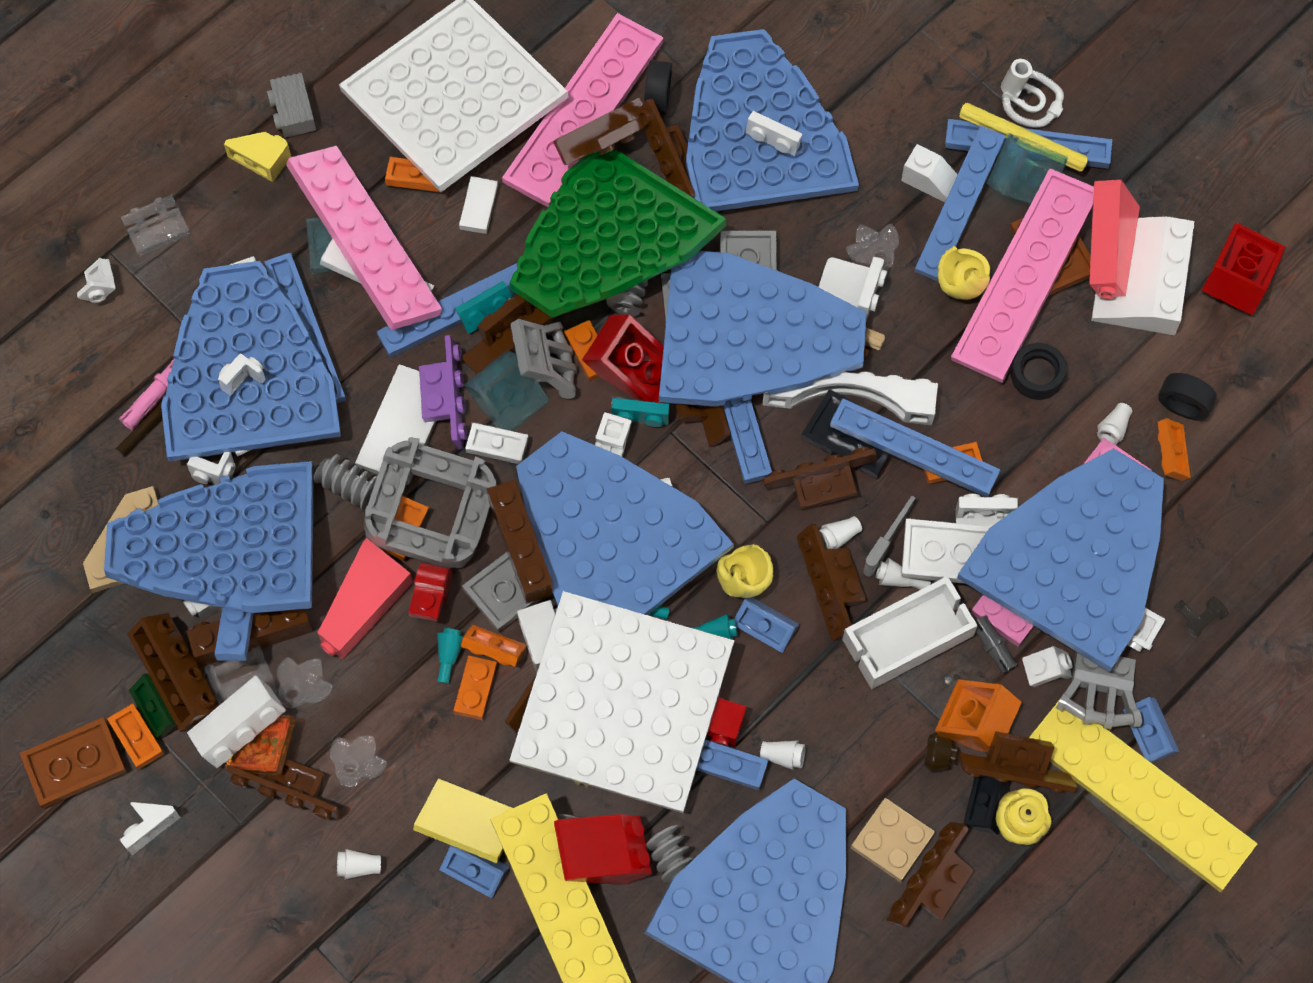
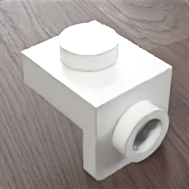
M99 258L84 271L87 284L77 292L78 299L98 303L105 300L116 289L109 259Z
M240 353L231 364L228 363L221 369L218 378L221 390L231 396L248 376L262 384L265 381L262 370L263 366L255 358L250 357L248 359Z
M224 452L218 464L199 457H191L187 463L192 478L201 484H208V482L212 484L221 483L220 477L229 475L231 479L236 466L231 452Z
M1145 608L1142 622L1128 643V646L1141 652L1142 648L1150 651L1151 644L1165 619Z
M1052 646L1022 658L1029 685L1032 687L1060 677L1064 679L1072 678L1070 670L1073 667L1072 660L1069 654L1060 648Z

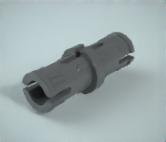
M985 615L977 619L976 633L984 644L983 650L986 654L989 653L1001 671L1000 673L1004 675L1010 672L1011 668H1016L1018 664L1004 644L1006 640L1003 636L1000 637L988 616Z

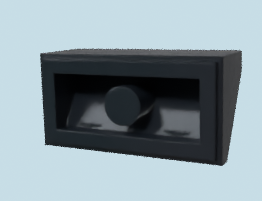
M984 775L974 777L963 824L974 830L999 835L1000 830L996 824V811L1001 798L1009 792L1011 781L1000 782L993 777Z

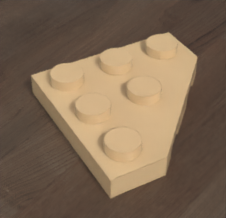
M151 486L125 494L108 523L118 518H124L139 508L144 512L159 505L154 487ZM107 525L83 562L92 593L124 584L107 578L104 572Z

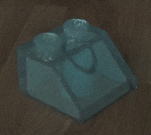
M1009 133L986 184L1005 196L1031 204L1048 170L1053 169L1062 173L1068 157L1029 139Z
M508 350L464 384L478 407L498 428L513 431L550 401L534 378L520 374L517 354Z

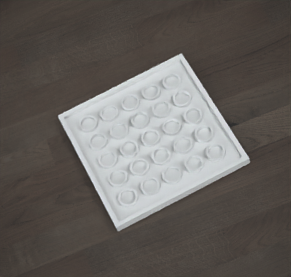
M455 0L339 84L340 90L440 192L569 98L568 91L474 0Z
M563 591L512 750L510 762L683 813L734 640Z

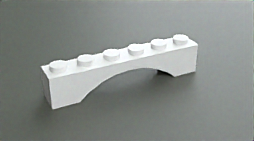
M844 371L839 376L831 379L829 376L815 380L813 385L773 395L765 392L763 395V405L791 409L804 401L825 396L828 390L831 389L838 394L863 397L879 403L892 411L903 422L932 426L935 416L938 383H931L928 379L906 380L897 375L881 377L875 376L870 372L856 374Z

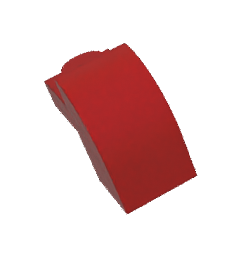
M423 562L420 564L414 580L415 588L408 612L410 617L438 622L442 604L447 602L453 578L452 568Z

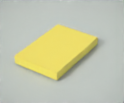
M438 779L414 823L413 830L497 863L503 852V847L490 819L513 808Z

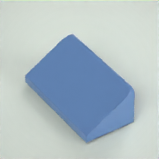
M745 598L734 618L737 628L781 653L784 652L799 627L797 622L754 598Z
M1148 697L1135 703L1141 713L1142 724L1140 727H1131L1144 758L1152 763L1178 753L1179 749L1157 700Z
M450 845L439 870L482 894L493 898L506 876L509 866L499 860L497 863H494Z

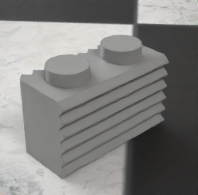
M302 73L271 79L272 90L267 91L270 106H276L278 113L273 114L276 130L282 129L284 138L316 131Z

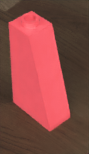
M1122 180L1095 181L1089 284L1096 294L1104 299L1126 296L1140 206Z
M368 538L363 541L318 631L320 641L322 642L320 647L333 657L336 654L342 660L413 583L411 573Z

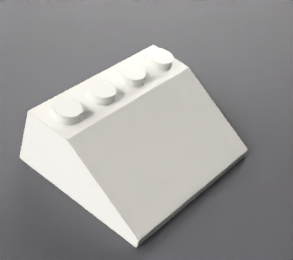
M1167 216L1138 218L1126 296L1104 299L1095 292L1091 321L1175 335L1181 322L1195 221Z

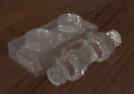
M172 195L163 199L161 197L153 199V203L139 209L138 207L132 208L130 213L121 216L125 227L136 223L135 226L128 228L127 232L139 256L190 235L179 208L167 211L168 208L176 205ZM159 213L158 216L144 221V218Z

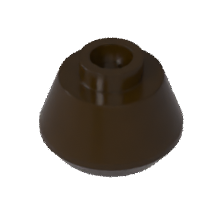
M934 732L929 735L927 741L924 768L930 773L948 770L949 764L955 765L957 747L952 746L951 739L938 732Z

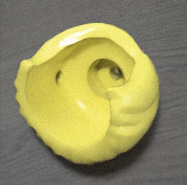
M953 246L941 256L938 265V283L942 291L950 297L963 300L976 298L989 285L990 265L982 254L970 249H957Z
M752 544L739 547L732 554L721 557L717 564L718 580L722 589L730 596L752 598L760 595L772 583L773 564L768 552H765L758 545Z
M1027 788L1006 793L1001 798L996 811V824L1001 835L1009 842L1018 845H1032L1037 843L1042 836L1046 835L1051 826V816L1048 813V803L1043 794ZM1027 809H1030L1032 813L1028 814Z

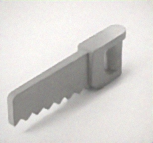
M910 497L884 538L880 536L867 556L863 573L866 576H873L880 562L884 560L894 535L913 507L916 497Z

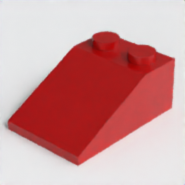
M1235 222L1201 291L1234 306L1239 311L1253 315L1267 291L1286 246Z
M630 314L610 315L582 361L601 378L633 399L663 403L659 402L664 346Z
M616 814L554 821L565 881L627 885L652 875L650 857L644 837V827L640 816Z

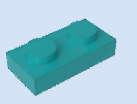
M502 281L456 307L455 310L467 333L470 334L479 329L478 325L482 320L502 307L512 297V294L506 283Z
M613 398L612 415L632 420V423L642 422L651 427L669 424L670 404Z

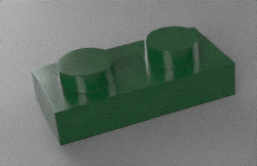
M146 673L129 689V692L156 740L165 738L176 726V723L150 675Z

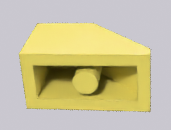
M267 132L228 139L224 143L227 156L271 182H274L287 164L288 158H291L287 141L279 135L272 136Z

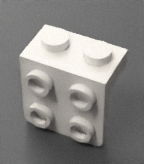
M873 256L870 268L831 257L826 262L819 288L865 311L867 321L870 310L875 312L879 295L875 294L877 287H883L887 271L883 270L884 259Z
M978 494L964 495L959 497L955 509L956 523L992 527L1018 508V499L1010 498V496L1005 494H998L993 497H981Z

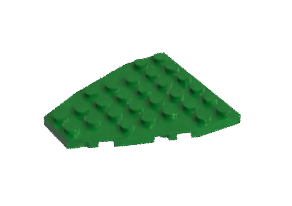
M613 149L600 155L599 151H596L581 158L564 173L561 178L562 185L557 192H553L550 197V205L546 211L543 210L527 236L523 256L519 257L517 270L513 273L510 280V289L550 317H555L613 297L691 259L727 226L726 218L618 150Z

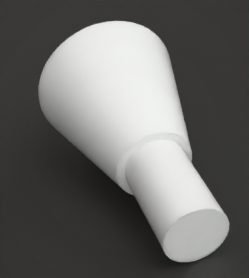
M887 558L886 562L881 561L876 572V578L880 579L879 585L911 586L921 590L931 584L930 580L901 577L902 566L890 558Z

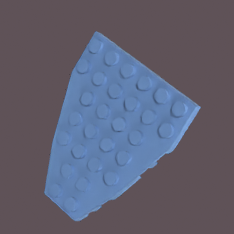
M764 29L711 36L702 70L696 84L685 168L695 192L694 199L713 211L858 191L859 183L846 136L842 131H838L832 122L833 117L830 112H826L819 103V96L797 65H791L784 57L785 52L780 46L773 43L771 36ZM752 111L802 133L800 147L795 156L789 153H782L774 146L763 141H756L745 133L747 121Z
M698 251L691 259L671 268L659 402L721 406L725 405V401L742 398V401L752 399V395L765 392L773 395L813 385L815 380L829 376L831 379L839 376L844 371L862 368L864 362L866 312L809 282L733 254Z
M260 261L203 269L199 279V287L194 291L191 298L192 304L188 314L184 315L173 354L174 362L167 379L168 387L161 404L168 461L340 437L341 432L333 379L323 364L318 350L314 347L310 335L295 307L283 295L278 284L269 276ZM240 353L248 359L253 357L263 366L262 370L265 376V381L262 384L248 376L231 396L221 390L218 381L221 369L226 364H231Z
M561 431L516 466L524 507L553 582V594L557 605H559L564 591L648 615L734 548V544L697 501L620 455Z
M1113 448L1060 476L990 527L958 573L957 578L1110 672L1142 622L1160 541L1164 478Z
M312 461L253 466L246 469L247 474L233 479L226 475L220 477L221 483L205 488L200 484L167 495L157 500L159 505L143 512L139 508L124 518H118L107 523L104 562L106 577L165 597L249 613L312 608L314 472Z
M792 779L741 814L670 881L644 934L728 983H827L834 968L846 880V808L800 781Z

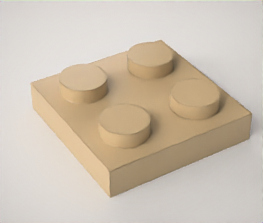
M884 798L851 845V849L901 883L934 836L935 831L887 798Z

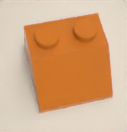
M958 679L935 731L975 751L988 753L995 731L1009 732L1022 702L1002 684Z

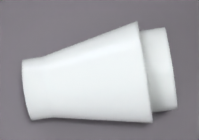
M1118 403L1115 409L1098 424V438L1101 441L1103 438H1106L1114 445L1121 442L1133 412L1132 408L1125 403Z
M853 516L849 519L822 525L819 533L825 549H837L842 547L853 536L860 533L862 526L859 520Z
M798 740L763 741L760 757L792 770L795 767L802 768L805 759V744H799Z
M345 849V852L337 853V876H344V879H350L370 874H380V855H370Z

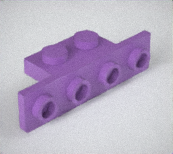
M451 335L445 336L446 362L419 366L422 419L425 423L450 419L452 442L458 450L464 449V440L468 438L465 422L462 423V413L466 412L465 400L460 393V387H464V378L458 361H462V350L460 345L454 342Z

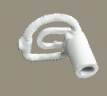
M1014 60L1001 83L1004 110L1012 120L1018 124L1020 123V125L1023 124V126L1029 128L1044 127L1052 119L1060 116L1064 109L1062 108L1064 92L1058 84L1051 81L1048 77L1046 78L1045 75L1032 71V66L1027 60ZM1029 78L1041 81L1056 95V99L1050 105L1046 116L1036 121L1022 118L1012 109L1010 103L1011 100L1030 113H1036L1043 109L1046 103L1045 95L1040 89L1026 83ZM1025 89L1028 94H1036L1040 99V103L1037 106H1030L1025 103V100L1019 99L1018 96Z

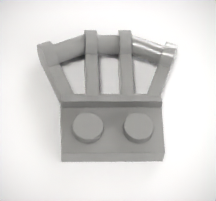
M517 319L510 323L520 374L534 378L536 382H548L559 390V395L562 398H573L576 394L574 376L577 373L576 364L572 362L573 348L568 345L564 337L561 322L543 326ZM546 335H552L554 341L548 340ZM550 353L556 354L559 359L550 357Z
M1076 652L1072 682L1059 700L1056 709L1061 712L1065 710L1081 719L1083 724L1097 723L1103 725L1105 729L1111 730L1112 727L1130 725L1132 728L1140 727L1142 717L1139 709L1136 707L1132 694L1136 660L1120 656L1109 672ZM1078 687L1086 688L1084 707L1071 700ZM1095 691L1107 693L1104 713L1094 711ZM1116 695L1122 697L1126 710L1125 714L1114 715Z

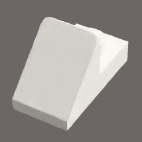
M131 802L130 804L143 819V822L140 824L135 823L127 828L123 834L124 837L120 841L133 856L180 819V816L172 806Z

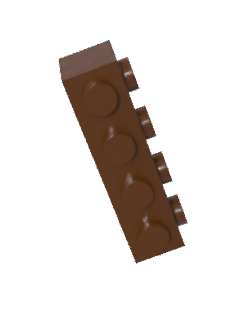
M306 609L254 613L248 652L313 632ZM220 620L213 623L201 622L194 625L193 629L187 630L191 649L199 668L220 662L215 657Z
M170 614L142 617L127 635L179 731H189L215 710L219 703Z

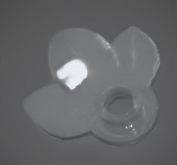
M860 224L856 232V244L847 246L846 251L855 262L868 264L869 266L873 256H882L885 258L883 270H888L894 264V251L899 245L898 232L892 224L886 225L880 233Z
M286 657L280 663L277 669V677L281 684L278 688V698L285 707L297 708L304 702L315 704L329 696L333 685L321 680L323 666L320 658L307 660L298 666L289 657ZM291 690L298 691V695L295 698H289L288 693Z
M372 735L359 736L351 743L338 737L332 743L330 759L335 764V777L342 785L347 787L355 786L362 779H374L385 770L387 761L375 757L376 741ZM354 769L353 772H346L345 770Z

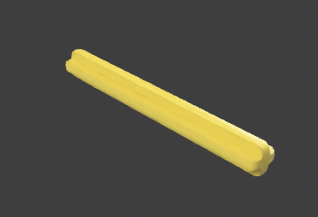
M965 103L961 108L960 118L1006 135L1005 138L1075 170L1083 171L1088 162L1087 156L974 105Z

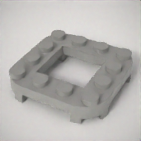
M409 437L408 441H402L392 447H388L365 511L364 529L366 538L382 549L427 563L449 568L464 567L476 552L490 508L487 488L496 486V480L492 472L485 465V461L475 456L473 461L419 444L420 439ZM410 473L465 490L450 536L395 520Z

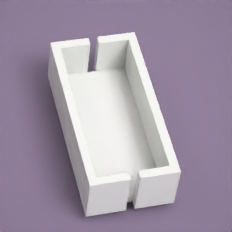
M948 576L845 628L842 640L855 662L860 660L859 669L871 689L974 636L977 624L965 604L959 605L961 597Z

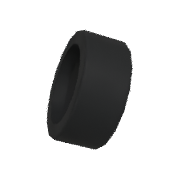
M650 60L647 70L644 102L648 99H653L658 112L666 114L671 91L672 63Z
M1046 343L1026 345L1018 351L1013 360L1011 380L1014 387L1020 394L1029 399L1042 400L1052 397L1059 391L1066 376L1067 365L1064 356L1057 348ZM1031 358H1042L1050 362L1055 369L1054 379L1044 385L1028 381L1022 374L1024 362Z
M1184 373L1169 374L1165 378L1158 394V400L1166 409L1176 415L1192 420H1204L1209 417L1217 398V393L1208 383Z

